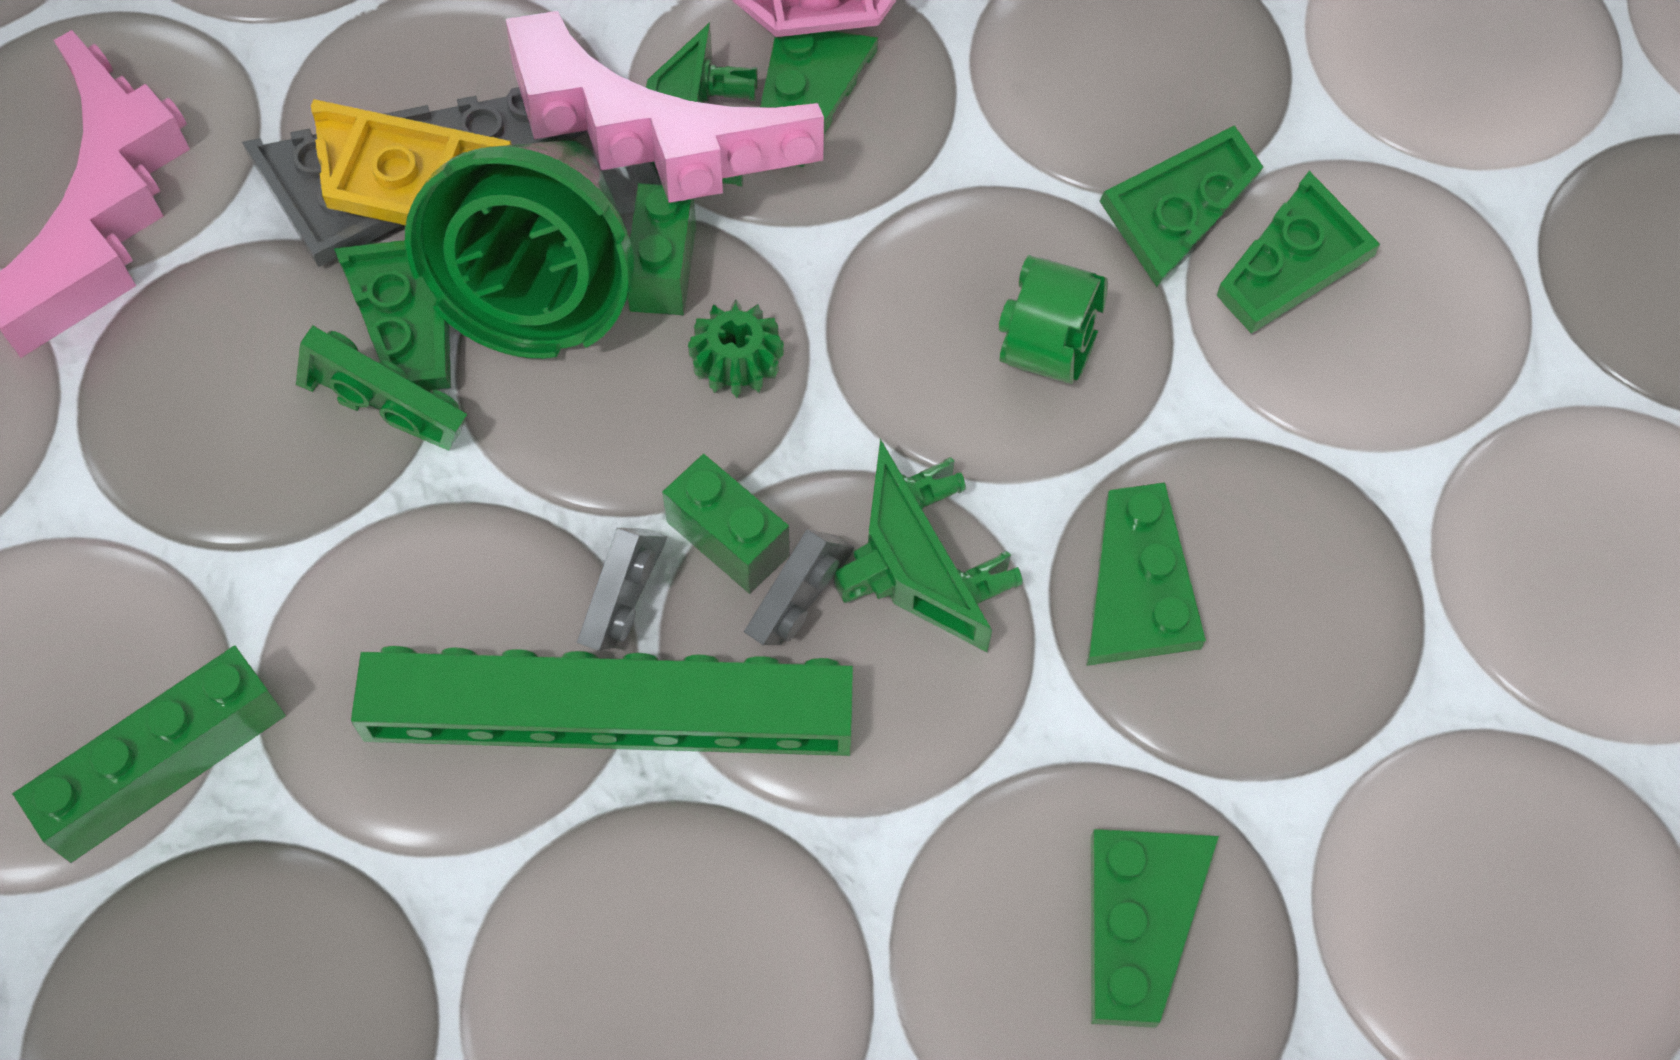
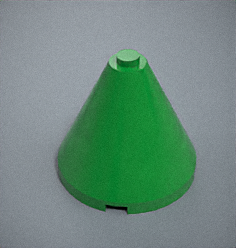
M561 140L494 146L462 153L450 159L432 173L416 195L407 216L405 249L414 280L422 275L425 283L437 298L432 308L449 325L464 336L489 349L517 357L546 359L557 357L561 349L581 343L587 348L597 342L611 329L630 294L634 275V257L631 242L595 155L580 142Z

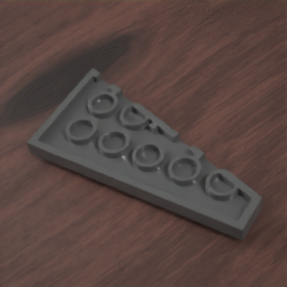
M519 87L511 88L506 97L478 102L475 95L457 99L458 106L430 111L428 105L384 113L395 117L511 141L512 145L572 140L588 132L581 131L534 139ZM310 128L290 132L291 139L263 144L261 138L242 142L247 155L318 267L337 258L335 248L363 245L402 225L327 208L321 189V165L317 157L315 143L317 134L312 135Z

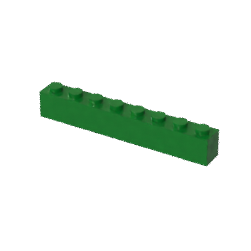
M386 646L380 652L360 653L351 723L364 742L850 756L853 666H843L838 661L828 658H814L807 660L804 664H780L777 659L771 657L755 656L745 659L744 663L720 662L713 656L701 654L687 656L683 661L659 660L656 656L647 653H630L623 656V659H600L595 654L585 651L566 652L562 657H538L537 654L531 651L511 649L504 651L502 656L478 655L472 650L458 647L446 648L441 651V654L417 653L408 647Z

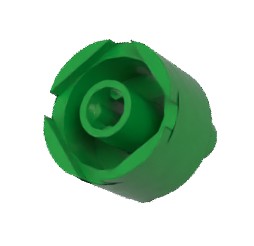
M1028 255L1019 276L1021 291L1018 299L1013 300L1009 298L1000 316L998 329L1000 332L1007 334L1001 347L999 360L1011 367L1073 384V379L1078 380L1083 373L1098 334V330H1094L1097 312H1104L1108 279L1090 271Z

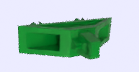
M709 22L647 79L646 88L700 103L709 101L710 96L714 97V95L755 102V89L758 87V68L717 67L712 65V43ZM649 162L650 166L652 167L653 171L658 177L660 183L662 184L655 162ZM743 175L722 178V184L743 187Z
M880 438L868 543L854 551L853 556L856 560L836 570L834 586L844 603L873 592L877 599L889 596L894 605L988 653L992 629L978 604L1009 589L1021 586L1023 580L1019 567L1008 570L1011 554L1008 551H1004L998 556L967 571L962 572L960 569H957L922 510L924 507L966 490L962 472L953 475L955 460L948 457L943 462L907 478L904 474L900 473Z

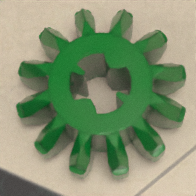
M735 299L730 307V311L724 312L713 304L709 312L710 319L696 318L694 336L690 337L688 350L689 356L692 357L694 373L698 380L709 378V387L712 388L714 394L728 385L731 387L732 394L737 399L742 391V386L748 385L759 393L763 387V378H776L779 372V360L784 355V342L779 336V326L775 322V317L763 319V311L760 309L759 304L748 311H742L741 305Z

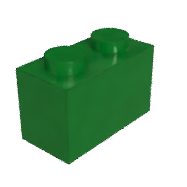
M638 183L630 234L634 257V275L628 303L630 312L684 316L696 232L694 198L669 203L663 185Z
M704 453L662 491L667 523L749 594L790 556L789 525Z

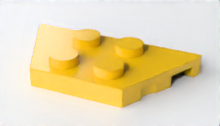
M313 99L311 104V112L317 134V139L315 140L317 157L321 165L320 181L322 196L327 208L406 225L407 216L416 195L432 173L441 165L471 150L512 145L511 141L316 99Z

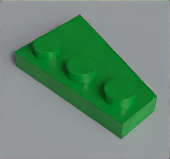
M833 31L775 37L760 108H778L818 103L824 116L825 134L833 122V114L845 96L849 97L857 84V76L865 63H870L878 51V37ZM805 164L796 165V166L804 167Z
M1233 125L1104 191L1099 202L1155 286L1158 287L1258 177L1264 166L1236 126Z
M1309 170L1287 203L1284 202L1275 213L1269 226L1258 240L1253 241L1221 282L1216 296L1252 334L1373 258L1380 243Z
M405 240L335 248V253L346 275L349 287L362 314L379 360L395 364L408 375L409 381L427 391L451 388L449 324L432 308L437 298L425 283L422 275L414 280L406 256Z
M312 325L300 342L296 375L297 386L313 392L317 385L321 384L332 389L338 395L337 401L339 404L358 411L360 407L370 405L379 409L380 416L390 426L450 451L461 433L467 413L459 409L458 403L453 398L438 390H430L428 392L409 381L408 375L401 368L385 360L374 361L360 353L353 341L336 331H328L326 333Z
M1165 482L1109 490L1105 501L1098 561V578L1093 603V620L1086 666L1202 649L1206 638Z
M1093 830L1091 834V1024L1156 1028L1159 1025L1219 836Z

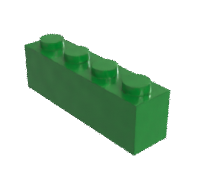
M234 645L13 792L12 795L43 843L69 863H72L286 717V714L236 645Z

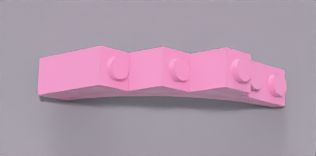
M558 11L506 19L511 61L534 139L588 131L600 170L654 161L669 203L723 193L722 178L823 161L824 116L818 103L778 108L728 107L684 100L647 89L615 74L596 61L569 34Z
M73 30L58 37L54 42L75 78L81 96L83 135L77 167L61 203L39 235L8 266L0 271V332L20 358L136 286L125 267L133 260L121 242L164 217L153 197L160 192V189L150 174L190 150L180 130L187 123L170 98L160 101L146 84L133 90L123 76L114 80L110 75L113 69L96 44L86 47Z

